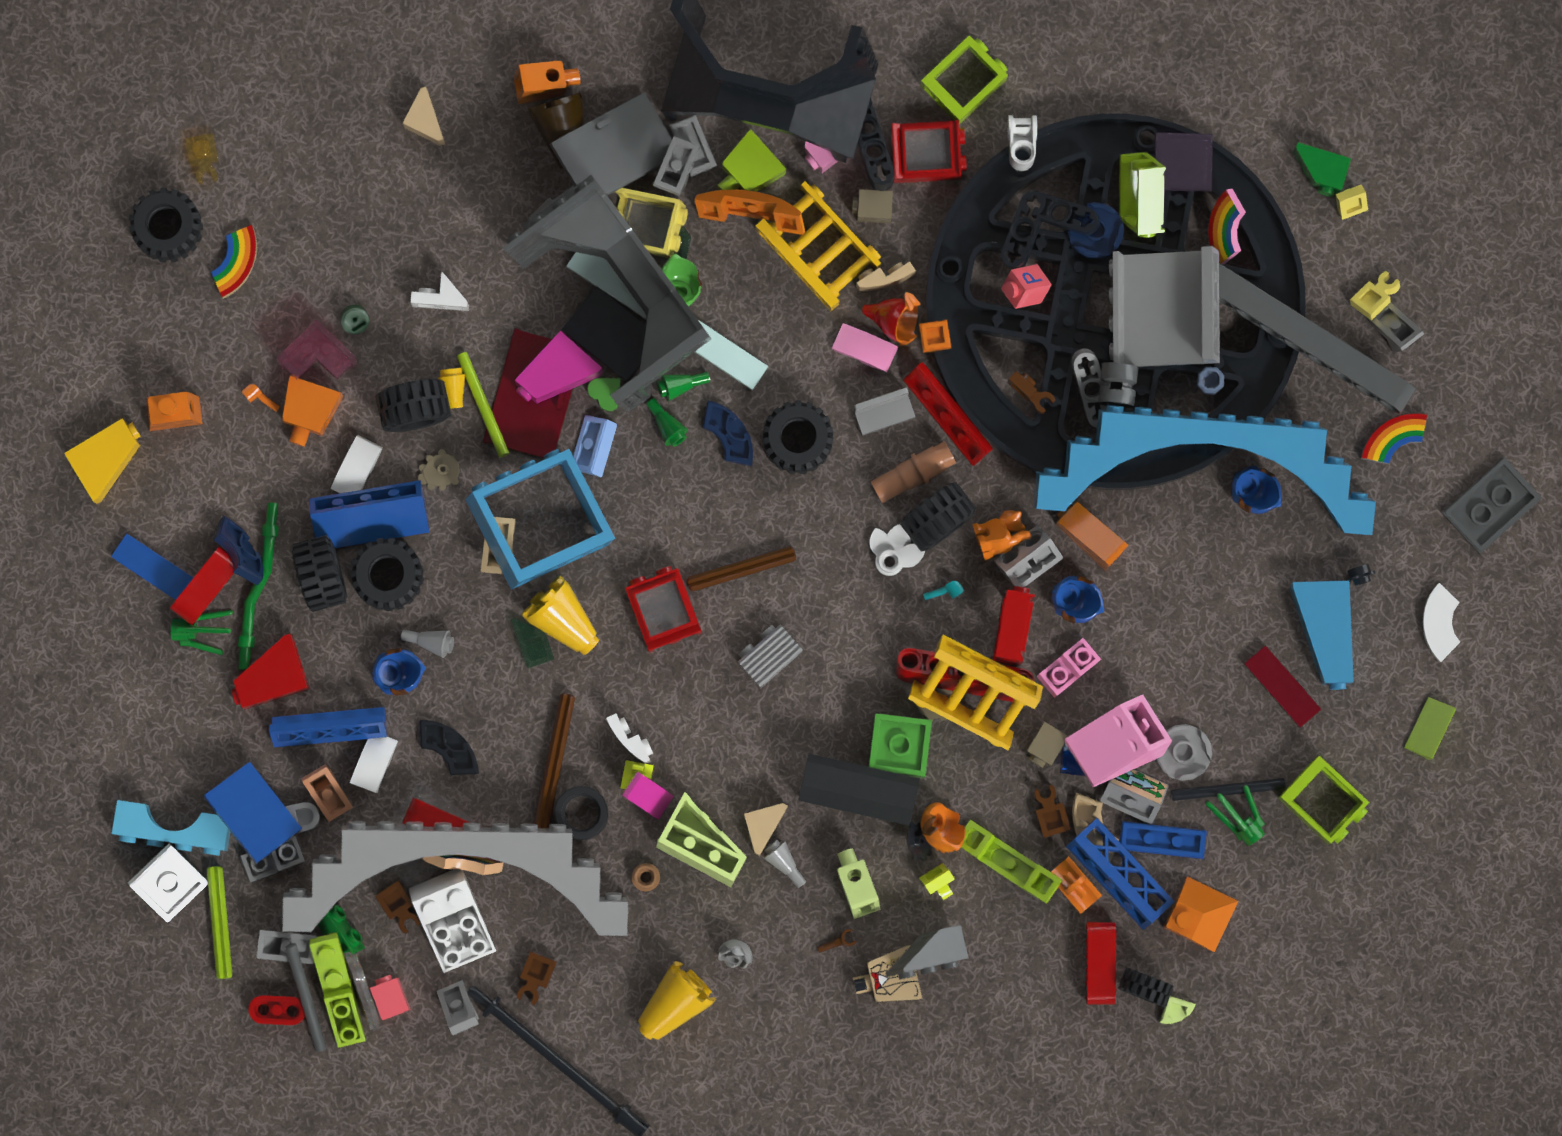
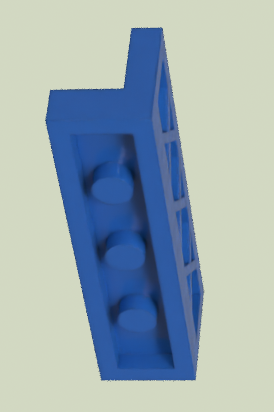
M385 707L272 717L269 733L274 747L387 737Z
M1098 818L1066 846L1142 930L1152 924L1174 903V900ZM1095 828L1103 837V846L1093 845L1086 835ZM1108 852H1117L1122 857V867L1113 866L1108 861ZM1128 873H1137L1140 876L1142 888L1132 887L1128 883ZM1147 894H1156L1164 904L1154 911L1147 903Z

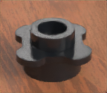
M1369 564L1347 570L1349 578L1346 581H1353L1355 586L1371 581L1370 576L1374 575L1375 571H1371Z

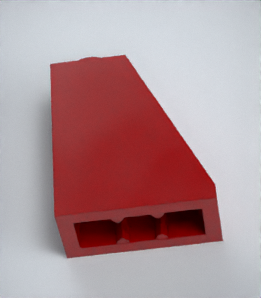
M292 634L284 635L234 680L235 688L231 689L236 705L241 704V707L246 710L310 689Z

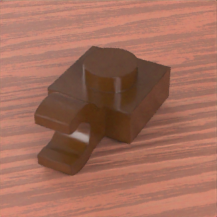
M1016 371L1008 379L1007 383L1027 402L1029 401L1040 414H1044L1046 411L1040 405L1041 399H1048L1052 404L1055 402V397L1051 393L1038 392L1034 387L1036 382L1024 372L1021 375Z

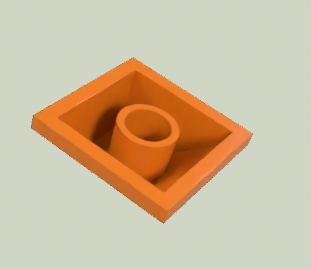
M1187 876L1163 928L1215 952L1238 901Z

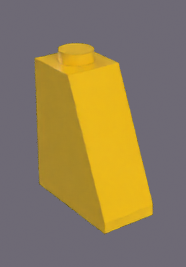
M122 418L64 453L92 501L96 504L104 499L141 446L137 440L141 435L133 422L127 424Z

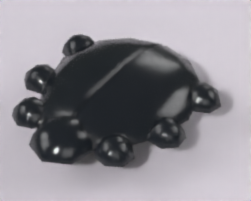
M910 822L906 841L908 849L913 855L912 859L917 861L919 857L921 860L926 861V854L928 856L932 855L930 848L933 846L923 836L920 823L914 825V822Z

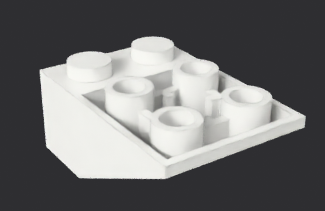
M454 869L409 888L412 903L443 973L496 952L463 870Z

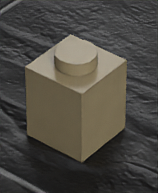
M859 189V197H853L852 214H858L857 222L891 223L893 191Z
M1044 722L1026 751L1027 754L1031 755L1028 760L1041 768L1045 764L1051 767L1065 744V738L1069 736Z

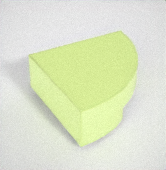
M1170 996L1166 1008L1164 1007L1159 1023L1172 1024L1182 1021L1191 1014L1196 1004Z

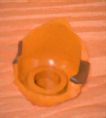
M940 802L929 804L922 814L920 821L922 834L926 841L937 851L942 853L958 851L963 845L966 832L965 826L959 824L961 814L946 808Z

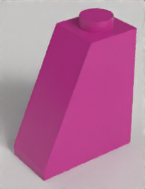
M560 331L515 379L516 386L518 387L516 392L527 402L532 399L537 404L599 378L603 374V370L599 364Z

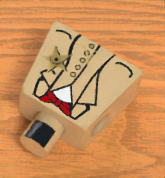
M910 945L867 962L869 974L853 978L856 994L873 991L875 1002L922 999L916 970V976L899 980L898 974L886 977V972Z

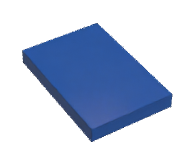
M250 762L204 795L205 800L255 864L302 830L301 826Z

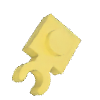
M1387 271L1381 273L1376 285L1369 281L1350 299L1351 306L1372 321L1391 302L1389 295L1399 290L1400 281L1396 279L1392 284H1386L1385 282L1389 279V273Z

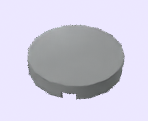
M1187 724L1175 725L1166 730L1172 742L1164 755L1156 759L1162 772L1170 778L1180 781L1193 780L1203 774L1209 766L1212 757L1211 743L1206 734L1200 729Z

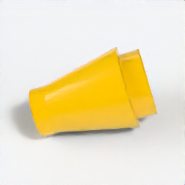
M462 368L439 370L440 377L437 378L445 383L450 409L463 407L465 374H462Z

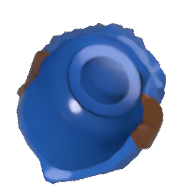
M1252 465L1242 471H1238L1233 476L1231 483L1232 499L1242 510L1248 513L1262 514L1282 505L1280 483L1275 474L1266 468L1254 467Z
M1073 575L1064 578L1053 587L1051 598L1055 613L1062 616L1068 622L1086 623L1104 612L1101 592L1092 580L1083 576L1076 577Z
M402 648L389 649L387 652L378 655L372 668L371 677L385 694L406 695L418 686L426 666L411 651L403 650Z

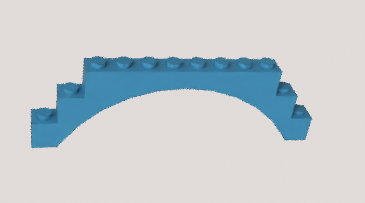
M1107 405L1106 409H1099L1096 442H1092L1091 437L1075 436V441L1067 440L1064 474H1061V469L1044 468V472H1036L1033 506L1036 509L1065 511L1093 481L1118 464L1151 450L1179 444H1219L1245 449L1266 457L1297 475L1319 497L1342 532L1372 535L1376 501L1368 498V493L1351 492V496H1348L1351 465L1344 462V458L1327 456V461H1324L1327 429L1320 427V422L1303 420L1302 425L1291 424L1292 420L1275 418L1274 423L1263 422L1264 418L1258 416H1247L1245 421L1235 420L1236 415L1219 414V418H1207L1208 413L1192 411L1191 416H1182L1178 410L1163 409L1162 414L1151 413V408L1135 407V411L1132 412L1123 411L1124 406Z

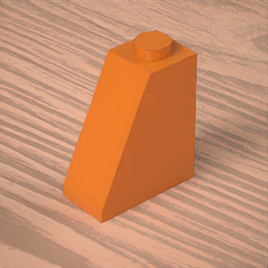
M1078 502L1073 506L1069 505L1065 511H1060L1057 514L1060 520L1056 525L1104 571L1128 547L1124 540Z

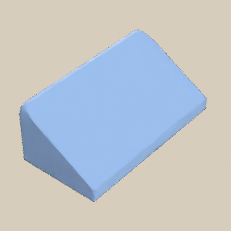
M585 415L573 455L581 472L602 478L616 431V423L608 419Z

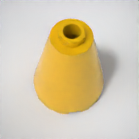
M675 961L669 967L638 1019L640 1024L639 1031L649 1040L652 1038L656 1040L661 1039L710 1007L716 1000L715 997H709L712 991L691 969L687 973L680 969L684 965L681 962Z

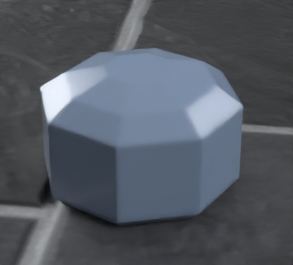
M1205 367L1197 375L1196 386L1203 394L1215 395L1224 386V375L1217 367Z

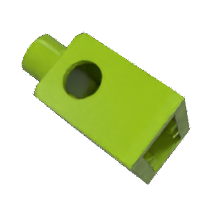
M750 130L723 161L722 169L728 176L717 184L719 190H737L740 188L741 190L757 192L786 174V168L759 137Z

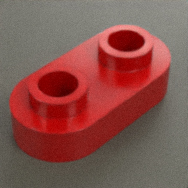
M261 995L255 997L249 1005L250 1017L259 1024L297 1025L306 1017L301 1000L297 997ZM262 1004H266L269 1007V1012L266 1015H261L259 1012V1007ZM292 1005L296 1006L298 1010L294 1017L289 1016L287 1013V1009Z

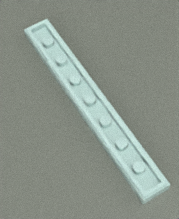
M577 252L567 264V268L594 286L599 287L606 294L646 320V315L640 305L604 258ZM699 321L711 337V340L696 350L695 353L753 391L768 369V366Z

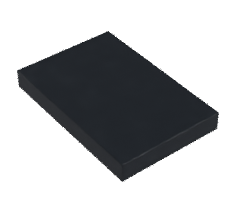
M596 287L564 325L562 331L625 382H628L641 366L646 325L599 287Z

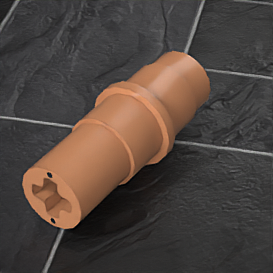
M944 441L917 455L911 454L910 459L898 464L896 468L870 482L881 502L884 503L924 482L926 484L930 483L929 480L946 471L947 468L956 464V461Z

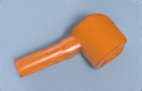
M249 384L242 390V393L250 403L258 397L261 402L275 412L280 408L279 405L266 397L255 384Z

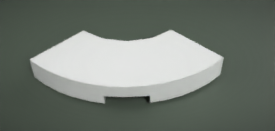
M1440 583L1430 593L1423 611L1424 638L1430 652L1439 663L1460 643L1454 634L1452 626L1453 612L1460 602Z

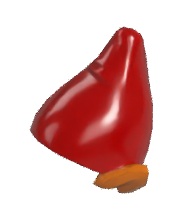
M905 292L904 298L887 299L880 303L863 305L862 313L872 319L890 339L899 342L900 346L909 344L917 337L914 334L918 317V305L921 304L913 294Z

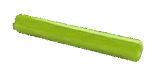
M213 866L207 868L216 977L218 979H226L232 977L224 876L222 867Z

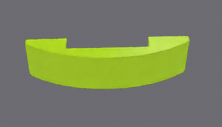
M972 820L965 826V839L961 846L963 850L1046 904L1063 881L1062 879L999 840Z

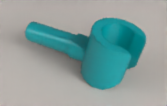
M951 581L940 589L924 593L923 596L925 600L948 592L951 599H954L965 591L960 582Z

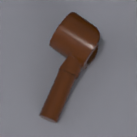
M844 930L838 938L817 946L819 953L841 945L845 947L853 946L857 940L847 943L844 940V935L854 930Z

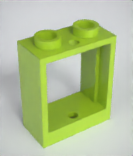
M970 35L921 80L920 84L926 93L954 121L959 120V125L1006 82L1008 77L1006 66L998 58L993 60L986 53L988 51L986 45L978 38L974 40ZM969 49L996 77L967 105L962 107L936 79Z
M1317 756L1278 797L1285 806L1327 845L1333 841L1338 844L1349 832L1345 828L1352 821L1358 823L1368 812L1365 807L1369 801L1320 756ZM1320 771L1355 803L1354 807L1329 833L1293 801Z

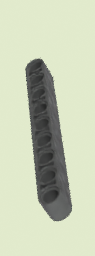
M1219 263L1220 303L1386 408L1398 414L1402 413L1416 391L1414 386Z

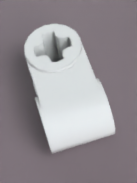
M1008 115L1009 161L1011 166L1018 171L1028 170L1034 163L1037 139L1036 115H1032L1031 118H1014L1013 115ZM1019 150H1024L1028 152L1030 158L1021 161L1016 158L1015 153Z

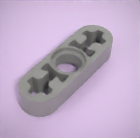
M1080 349L1072 356V367L1086 417L1089 423L1097 428L1098 419L1096 416H1093L1096 414L1093 403L1098 402L1099 391L1094 395H1088L1084 389L1089 382H1097L1100 387L1104 385V382L1100 380L1101 369L1094 352L1089 349ZM1083 357H1087L1091 361L1088 363L1091 372L1089 375H1086L1082 365H1078L1082 363ZM1099 404L1101 409L1107 408V406Z

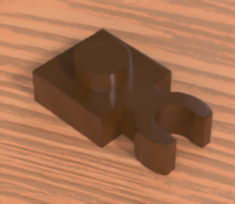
M1053 785L1048 786L1050 791L1048 798H1042L1039 790H1034L1036 801L1042 804L1043 807L1035 811L1043 838L1071 830L1064 804L1059 803L1055 805L1054 803L1056 789Z
M397 881L375 896L390 920L398 916L400 919L399 928L403 933H409L405 927V922L408 919H413L417 926L421 925L419 917L408 910L414 905L400 881Z
M530 951L520 976L527 983L518 990L517 999L521 1000L523 993L530 991L533 994L531 1004L535 1005L539 1000L538 987L547 988L557 962Z

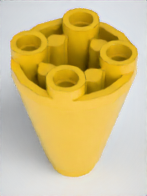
M558 576L548 586L550 589L546 593L541 590L530 600L531 605L521 615L533 626L572 650L580 651L582 655H585L599 642V639L595 636L597 632L569 583L561 576Z

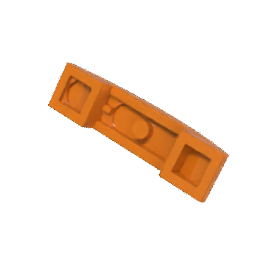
M718 190L698 194L695 197L699 218L721 222L726 221L728 214L757 219L764 218L765 220L775 221L777 231L804 235L805 228L801 212L790 203L775 196L748 190Z

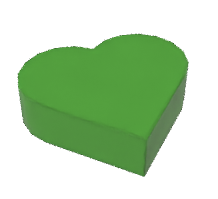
M620 378L593 379L588 385V394L592 399L597 400L600 407L605 411L610 412L618 408V405L610 395L620 388Z

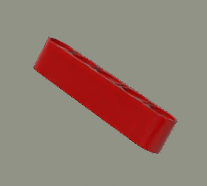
M906 648L898 655L895 673L901 681L913 683L915 680L924 685L932 673L930 668L935 667L939 659L934 657L935 652ZM911 662L915 667L907 668L903 663ZM1003 665L1015 671L1016 673L1034 681V677L1030 671L1022 668ZM949 666L936 688L954 691L962 678L958 673L962 671ZM974 679L966 694L983 697L989 685ZM999 692L995 698L1009 702L1014 701V698L1002 692Z

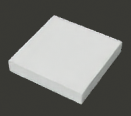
M169 843L128 884L168 923L208 885V881Z

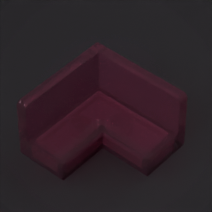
M317 319L276 358L277 365L281 369L284 367L296 380L316 361L336 380L350 367L354 369L357 366V358Z

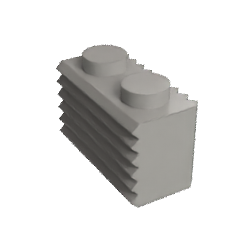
M771 625L760 635L763 639L755 647L749 644L738 654L741 657L738 664L760 689L803 652L802 648L781 625L776 629Z

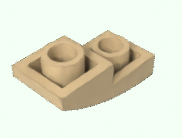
M910 261L905 265L902 262L894 265L887 271L889 273L888 276H885L881 268L875 271L870 268L858 276L860 281L856 283V288L858 291H875L888 288L915 275L916 270Z

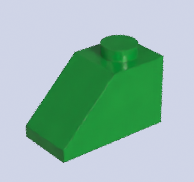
M1297 142L1293 154L1311 186L1318 188L1317 192L1324 196L1333 197L1334 194L1340 193L1351 158Z

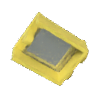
M626 188L615 191L620 197L617 210L651 255L670 258L674 252H678L681 243V237L679 236L681 225H685L688 211L685 209L686 206L681 200Z

